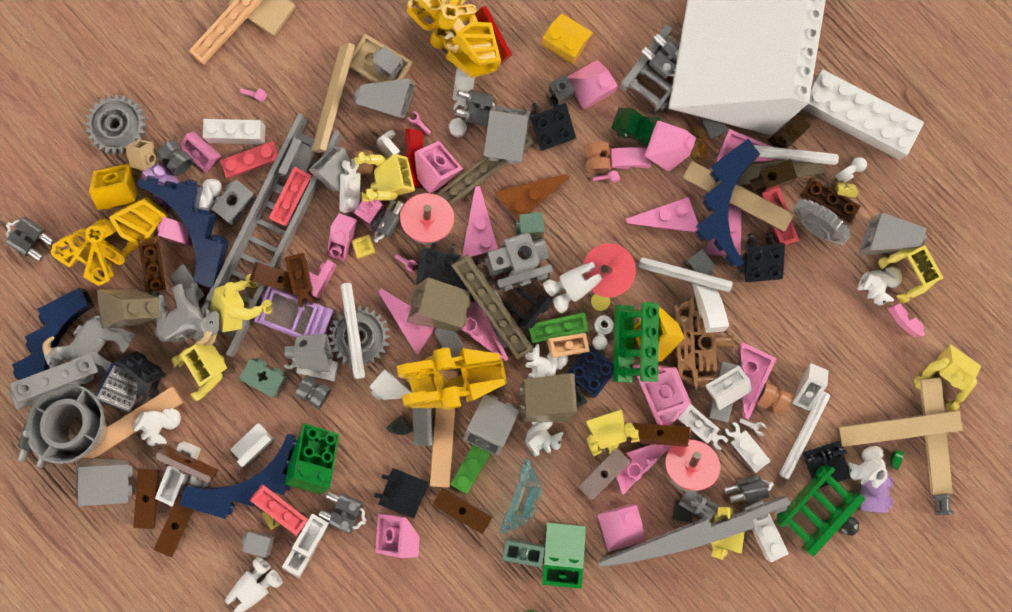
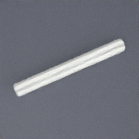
M754 145L760 153L759 157L791 159L793 161L836 165L839 159L838 154Z
M644 257L639 262V268L725 292H730L733 282Z
M350 283L341 284L353 373L355 379L365 377L353 290Z
M823 391L812 407L780 471L781 477L787 480L790 478L830 398L828 393Z

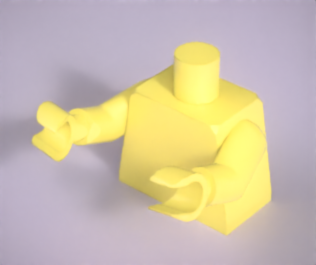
M360 152L358 154L359 157L354 158L356 165L367 163L377 166L374 170L376 181L371 183V189H366V194L362 192V200L364 202H370L374 199L395 200L399 195L415 191L408 157L394 154L390 158L385 159L382 155L365 156L364 152Z
M925 245L920 248L900 250L891 254L889 258L884 257L878 262L883 270L888 264L896 263L907 257L921 282L919 286L910 289L909 292L898 294L896 297L900 303H907L911 297L914 298L925 293L937 281L943 279Z
M251 274L245 277V281L229 282L226 285L215 288L210 309L212 312L217 311L220 313L219 326L222 332L242 329V320L255 318L263 311L266 314L272 312L270 307L272 303L268 299L258 307L244 308V302L238 292L248 286L251 288L258 287L256 282L249 280Z
M195 344L184 349L179 355L171 359L174 368L177 365L181 367L185 362L198 383L199 391L190 394L195 401L206 396L221 381L223 377L222 372L227 369L224 357L219 355L213 345L206 347L203 344Z
M950 344L938 356V360L931 362L926 367L921 377L917 376L914 379L915 387L920 390L919 379L931 378L935 372L939 371V374L948 380L953 387L960 389L955 395V399L945 404L948 411H956L960 407L959 403L963 402L976 386V377L981 365Z
M622 410L585 421L592 434L587 437V443L593 456L602 452L598 448L601 450L608 447L611 454L620 443L627 441V437L632 438L631 443L640 441L638 430L635 429L633 424L626 423L624 425Z
M718 507V511L712 517L711 524L735 515L733 514V509L730 507ZM745 532L712 542L713 551L711 556L723 560V557H726L728 554L726 549L742 554Z

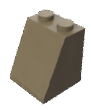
M426 278L415 286L407 322L456 332L466 325L467 316L465 315L471 304L470 292L431 278Z
M135 288L97 290L102 329L140 326L161 317L158 298Z
M574 373L524 379L522 384L519 385L518 395L522 397L519 414L523 416V422H569L577 412Z

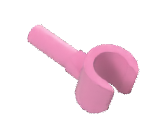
M258 88L256 93L240 89V93L254 97L259 102H263L268 96L260 88Z
M413 111L417 118L411 120L408 117V120L412 125H417L429 135L431 131L421 122L419 114Z
M611 171L605 175L593 176V181L609 178L611 183L620 181V176L617 171Z
M398 254L395 255L394 258L404 263L408 271L417 273L413 271L414 265L419 266L418 262L407 260Z

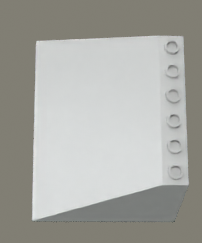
M687 0L668 109L767 135L775 134L809 103L826 0Z

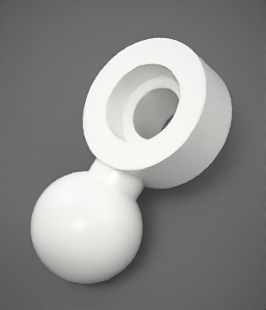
M862 157L855 158L851 166L835 175L838 182L843 181L844 183L854 177L852 173L862 172L866 169L867 161Z
M605 315L598 317L594 322V330L598 336L593 339L592 345L599 351L607 347L608 342L605 335H608L614 327L612 319ZM601 322H606L607 327L603 328Z

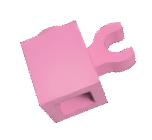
M374 199L370 202L362 200L354 214L372 226L380 211L384 209L383 204H381L382 200Z

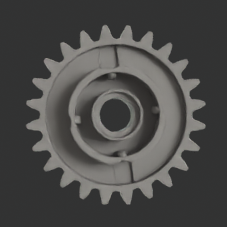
M116 94L114 99L108 95L107 101L100 98L101 104L95 102L96 109H89L92 115H86L90 119L89 122L85 123L86 126L90 127L85 131L91 134L88 139L94 141L92 145L99 147L100 151H105L108 155L113 152L114 155L118 156L119 151L126 155L125 146L138 139H142V135H147L143 131L144 128L148 127L144 123L148 118L142 116L145 111L140 109L141 106L135 103L132 98L128 100L125 95L120 98ZM120 121L119 127L114 129V124Z
M800 199L793 207L794 215L797 216V219L802 221L801 224L815 236L826 241L829 240L832 244L836 243L837 245L845 244L850 238V230L846 228L847 225L842 223L843 220L839 219L834 212L823 205H819L817 202L813 203L811 200Z
M359 306L356 311L358 331L364 333V339L360 342L363 363L368 367L369 361L375 364V358L382 359L380 353H386L384 346L390 345L386 342V339L391 338V336L386 335V332L390 329L384 328L387 321L381 322L380 320L383 316L381 314L376 316V310L370 313L369 307H366L363 311L362 307ZM344 312V316L337 315L339 321H332L335 327L329 328L333 331V334L328 335V337L333 339L329 344L335 346L332 352H338L336 358L340 359L343 357L342 363L345 364L349 361V365L352 367Z

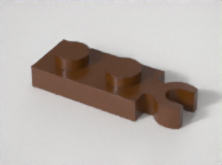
M305 253L285 257L293 295L300 296L298 299L299 307H304V299H308L309 304L314 305V300L308 293L314 290Z

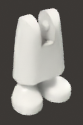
M593 262L560 276L561 281L559 282L548 279L543 283L546 292L550 296H556L564 289L567 291L553 299V304L560 313L568 309L570 300L578 301L602 280L600 274L588 280L584 277L585 274L596 268Z
M256 557L253 560L254 571L252 573L246 571L226 597L225 602L227 605L237 598L242 602L234 612L248 610L269 593L268 587L278 588L282 585V579L275 570H271L260 583H257L259 578L271 568L270 564L264 559Z

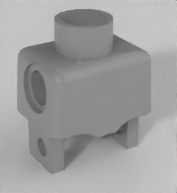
M524 233L504 239L500 249L488 252V258L484 260L490 277L508 272V277L535 269L539 261L548 259L549 255L542 237L532 240L529 233ZM518 253H523L527 259H521Z

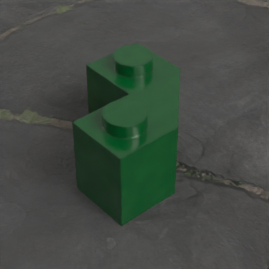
M618 107L611 129L616 131L619 137L630 138L648 147L657 121H664L659 117L643 116L633 108Z

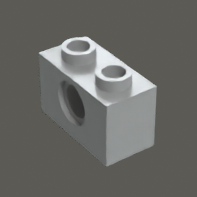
M237 179L227 185L226 192L215 199L213 202L214 206L211 208L231 225H234L257 198L255 194ZM237 197V203L230 206V200Z

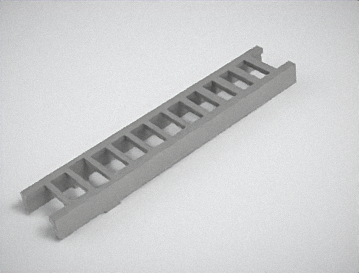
M298 113L214 285L211 287L201 310L204 317H206L207 309L212 312L210 304L215 288L229 283L233 275L245 280L246 275L235 271L241 258L254 264L258 262L268 265L244 254L249 241L275 252L268 266L278 269L319 186L320 180L313 175L304 195L299 201L295 213L292 215V220L286 231L261 220L266 207L273 210L275 203L270 202L273 192L281 194L284 188L278 185L281 178L278 171L294 137L306 145L313 146L314 139L303 134L308 120L300 113ZM335 130L324 154L333 146L339 145L342 138L339 131ZM312 159L309 166L312 167L317 161ZM258 224L283 235L278 248L252 236ZM257 283L258 289L253 299L239 294L243 301L249 303L247 309L260 306L262 302L261 295L268 286ZM253 318L242 320V329L237 330L236 334L230 331L222 332L233 337L226 355L235 357ZM195 331L188 337L200 340L204 334Z

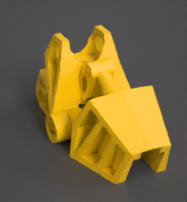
M409 0L407 3V13L422 29L427 31L433 29L430 44L437 49L444 48L445 46L448 50L446 59L465 74L474 78L495 72L499 68L501 58L492 23L478 22L475 16L477 9L474 5H463L465 0ZM429 17L432 19L433 23L427 24L424 22L423 18ZM470 21L466 26L462 22ZM452 29L456 33V36H454V34L451 32Z
M145 197L117 210L109 216L110 220L105 218L99 219L89 228L79 229L61 238L52 245L51 254L69 268L73 267L78 260L86 265L83 277L100 286L110 281V277L114 276L111 261L117 265L123 264L128 255L138 248L137 240L152 238L162 218L168 217V212L149 197ZM117 231L122 238L128 240V243L120 251L108 243L105 238ZM79 236H81L85 242L80 241ZM68 244L70 245V247H69L68 249H67V248H65V249L62 248V247H64V246H66V245H68ZM98 270L103 271L105 276L100 275Z
M441 348L434 350L433 355L423 361L396 366L398 377L407 379L411 386L412 393L402 395L403 406L407 408L455 409L461 407V397H466L467 402L473 401L507 384L503 360L499 354L463 348L458 353V357L452 358L450 348ZM460 368L462 375L456 376V378L446 380V377L439 374V371Z

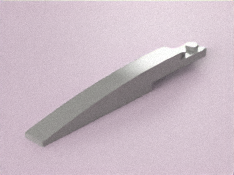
M783 495L712 524L709 517H706L602 558L598 564L599 567L641 561L716 542L755 528L753 519L756 518L759 521L767 518L768 513L773 511L776 513L787 510V506L790 503L787 496Z

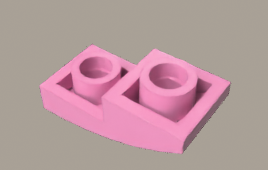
M625 147L610 149L611 168L628 170L630 167H651V160L645 157L647 148Z
M901 303L887 308L894 320L913 337L925 335L922 322L917 320L916 317L908 319V312Z

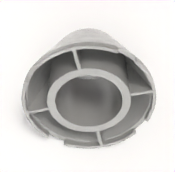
M66 384L43 393L31 407L26 420L28 444L38 457L50 463L67 464L81 459L97 449L106 437L107 425L100 401L90 390L75 384ZM82 414L83 425L81 431L73 440L69 441V427L73 420Z

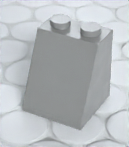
M406 78L363 84L360 86V89L357 88L354 99L358 105L406 119L416 82Z
M493 105L489 114L484 156L492 161L505 159L507 163L511 164L522 162L531 111Z
M881 213L869 220L858 254L862 256L887 254L921 247L927 239L925 234L927 228Z
M483 395L463 440L499 456L519 410L510 403L504 404L498 401L499 399L493 395Z
M81 458L77 460L75 488L77 505L128 503V497L132 496V485H128V478L132 477V466H129L127 460Z

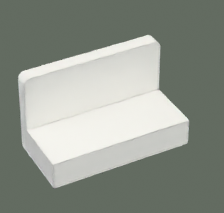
M740 366L706 385V389L714 398L719 410L752 392L750 379Z
M258 423L231 448V451L239 459L237 461L239 465L245 467L275 439Z

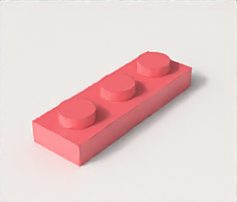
M272 141L220 160L225 177L230 179L274 163L279 153L275 142Z
M296 167L293 168L269 219L286 227L288 226L312 175Z
M780 187L760 194L765 200L788 211ZM792 220L785 232L772 226L778 243H785L786 246L799 241Z
M263 484L250 499L252 503L296 536L308 521L306 517Z

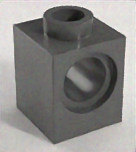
M566 75L549 84L548 91L558 105L574 97L575 90Z
M703 249L684 262L689 270L710 276L714 274L712 270L716 268Z

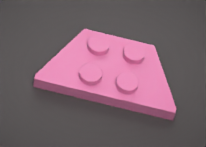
M640 363L632 365L633 368H640ZM658 365V382H641L640 376H637L657 425H672L691 404L676 367Z

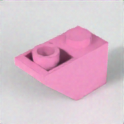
M338 214L331 225L327 256L342 261L346 259L355 233L357 219Z
M166 217L162 218L157 227L158 236L170 242L192 246L191 236L184 223Z

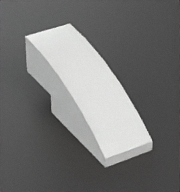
M692 283L699 317L703 318L705 332H724L729 327V323L718 290Z
M183 441L178 444L176 450L197 459L201 448ZM167 466L155 499L173 506L190 474H183L179 469Z
M311 514L293 545L292 551L283 564L282 570L300 579L329 522Z

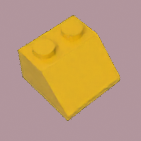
M561 13L552 22L543 36L542 46L574 64L593 35V32Z
M130 163L93 171L89 193L97 210L111 209L115 206L129 205L135 202L137 189Z
M659 307L658 361L662 362L684 339V335L679 324ZM641 319L634 326V330L641 329ZM635 337L640 348L641 337Z

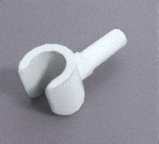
M742 418L739 421L754 429L759 436H764L762 432L758 431L760 427L767 429L762 422L755 424Z

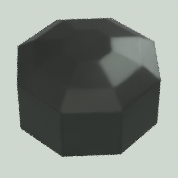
M849 517L839 529L844 535L854 536L859 531V522L854 517Z

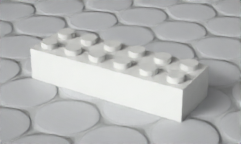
M823 69L812 82L809 103L802 109L898 160L908 155L924 124L920 119Z

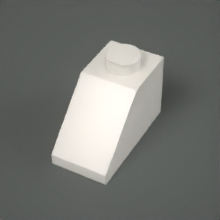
M810 363L802 375L792 404L810 411L827 387L829 370Z
M385 369L370 385L372 389L371 394L378 400L381 398L383 400L402 399V395L412 393Z

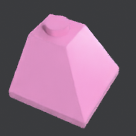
M598 60L567 76L575 90L574 96L583 110L614 94L618 87L609 70Z
M657 121L645 157L665 171H670L690 156L696 137L684 129Z
M440 141L415 152L417 179L428 193L440 189L463 170Z
M629 504L597 514L608 552L645 542L643 525L636 504Z
M378 513L375 553L398 558L418 557L420 537L407 518Z

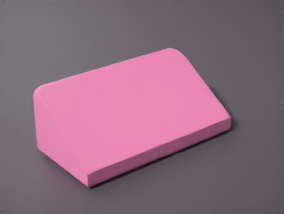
M195 132L186 134L180 144L182 151H186L193 158V162L205 173L221 157L217 151Z

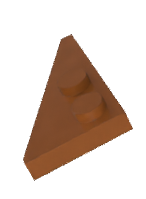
M563 174L500 190L495 194L519 220V214H529L565 183L569 176Z

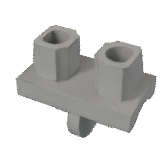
M686 491L679 502V505L702 519L709 517L710 522L719 505L697 492Z

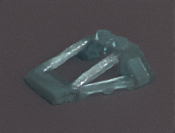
M528 458L524 459L521 467L520 479L508 513H505L499 530L500 534H507L509 531L526 524L529 518L533 519L536 507L533 506L536 499L540 500L543 489L540 488V481ZM525 488H530L522 514L516 515Z

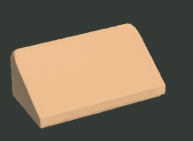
M586 333L547 340V346L552 358L590 352Z

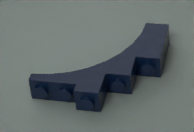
M749 139L745 140L710 167V176L715 182L719 181L720 184L703 196L704 202L702 204L709 212L712 210L713 213L696 225L697 231L695 232L701 241L705 239L706 242H709L714 238L713 244L719 251L723 250L727 255L725 259L731 267L735 265L736 268L744 262L736 251L731 238L728 221L729 204L738 179L746 168L760 155Z
M151 175L139 179L138 187L154 193L167 202L184 222L191 236L195 251L196 271L194 282L211 288L224 265L229 241L223 240L224 237L212 235L216 214L211 213L208 208L199 207L203 186L197 185V181L190 179L178 182V184L171 181L164 183L159 181L158 177Z
M78 288L38 308L40 313L38 316L39 320L45 327L25 336L27 341L26 347L33 354L12 364L13 374L17 380L50 369L43 354V343L53 336L54 339L51 341L50 347H57L70 325L82 314L95 307L86 289Z
M287 434L281 449L274 459L252 478L236 485L220 488L200 487L189 484L185 487L179 505L226 519L234 512L236 504L233 501L255 507L256 505L250 499L262 484L272 492L284 495L286 491L290 492L292 486L285 485L287 473L284 472L288 470L291 460L289 457L291 451H294L297 442L295 440L296 435Z

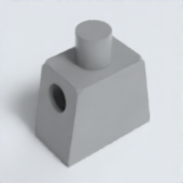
M333 146L309 171L327 188L340 191V174L345 173L342 167L343 160L349 161L350 166L351 161L343 147Z
M327 334L298 336L295 345L286 346L284 350L285 357L295 358L297 366L301 369L330 372L333 355Z

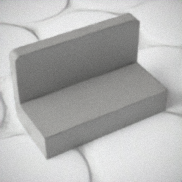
M294 137L278 171L279 175L289 178L294 167L307 172L315 152L311 151L312 147L303 144L301 140Z
M413 408L414 446H433V408Z

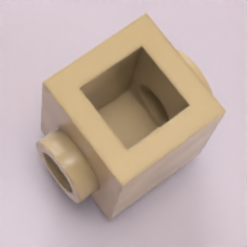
M138 139L125 146L130 167L145 171L158 163L153 142Z

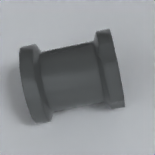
M951 494L932 495L936 502L937 511L935 515L954 514L950 505Z

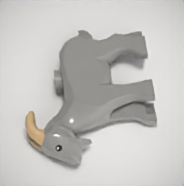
M193 282L186 288V297L182 284L172 288L177 309L168 314L164 310L166 306L164 296H157L161 317L156 319L157 330L155 331V337H159L163 342H182L188 339V335L198 331L204 334V336L196 341V344H203V346L207 347L215 342L219 330L220 313L217 311L210 312L207 309L206 317L203 316L196 296L198 290L197 283Z
M94 316L87 320L84 326L79 325L73 333L76 338L71 344L51 348L50 343L54 339L52 336L45 340L42 349L50 369L64 364V359L72 361L91 354L99 375L103 379L112 363L98 353L105 342L114 341L118 344L119 350L124 353L136 334L122 328L102 329L101 316Z

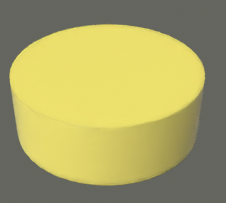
M594 294L591 298V306L596 311H604L610 305L609 297Z

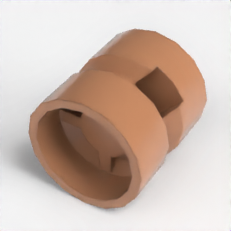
M593 142L584 146L585 157L588 158L586 161V172L597 174L611 171L610 159L607 158L610 154L609 143Z
M766 382L756 405L764 409L770 408V412L782 416L790 404L792 394L784 390L777 391L776 386Z

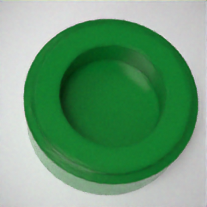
M893 451L889 461L890 468L899 469L903 460L904 453L902 451Z

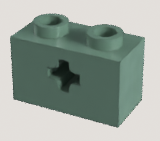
M543 212L519 214V220H516V235L529 233L532 239L543 238Z
M258 357L256 360L250 359L239 379L268 396L276 398L287 380V377L283 375L284 371L276 367L273 369L267 367V362ZM262 373L266 374L267 380H263Z
M506 538L502 560L541 568L545 546Z

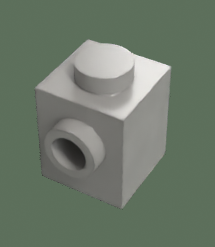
M385 46L381 50L378 49L373 55L375 71L382 76L386 74L392 80L404 65L403 60Z
M254 530L249 531L243 537L241 545L244 548L242 552L266 558L270 555L275 536Z

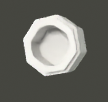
M461 118L453 119L449 124L451 135L456 138L464 136L467 132L466 122Z

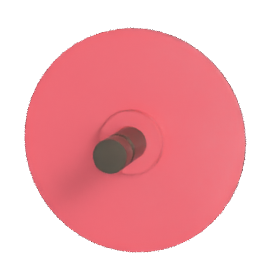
M423 193L413 196L404 204L400 213V222L405 233L414 241L421 244H433L449 234L454 224V213L450 204L442 197Z
M606 243L595 247L588 253L583 262V265L593 262L596 268L584 275L586 280L597 274L601 275L602 280L591 291L602 297H616L623 294L630 288L635 279L636 265L632 255L624 247L617 244Z
M690 440L689 447L672 446L666 455L665 466L673 484L683 491L697 492L707 489L719 477V458L710 446L701 441Z

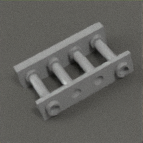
M666 24L659 35L666 42L671 40L679 47V44L671 39L672 28ZM654 40L648 49L656 55L660 51L661 45ZM643 54L622 81L620 89L626 92L630 88L639 92L656 105L652 112L656 115L659 110L662 112L668 105L666 100L671 95L672 84L649 68L648 63L650 60ZM640 73L647 75L667 90L662 99L638 83L636 78Z
M91 354L11 383L10 387L12 390L9 391V395L17 411L33 405L43 393L66 384L82 386L94 381L93 374L98 373Z

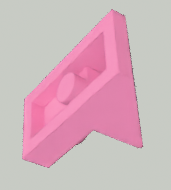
M328 259L326 263L323 262L318 270L319 276L309 272L314 290L311 292L318 299L337 266Z

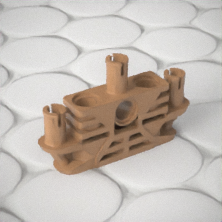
M690 296L682 305L678 307L677 305L673 306V319L679 324L684 335V339L674 348L675 367L681 380L687 385L692 386L695 391H698V387H706L710 383L709 380L717 379L716 375L698 376V372L717 371L716 348H734V342L726 343V341H734V337H715V332L706 333L703 318H700L699 314H695V311L698 310L696 299ZM687 310V316H680V312ZM694 336H698L694 345ZM702 338L709 340L708 348H704L701 345ZM683 371H689L690 377L682 375Z

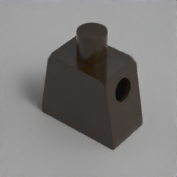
M797 113L773 134L768 141L774 147L787 149L811 126ZM780 136L785 139L786 143L780 139Z
M791 159L761 170L759 177L751 179L750 184L753 191L764 188L766 192L795 182L797 174ZM772 176L774 181H769L767 177Z

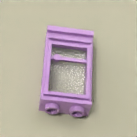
M268 286L267 289H264L261 299L262 303L267 299L271 301L272 305L270 307L272 312L266 314L263 311L259 316L255 317L254 321L297 338L298 336L327 333L330 327L328 324L332 314L335 315L336 311L316 303L310 305L309 301L305 299L303 300L304 307L300 308L298 305L299 297Z

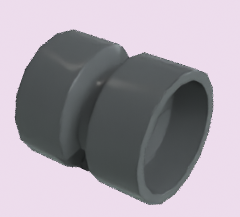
M175 140L166 142L156 153V157L164 165H167V168L175 176L186 172L193 163V158L186 151H182V147Z
M306 375L300 383L295 397L304 402L309 400L310 405L319 410L327 400L331 387L323 383L317 384L315 378Z

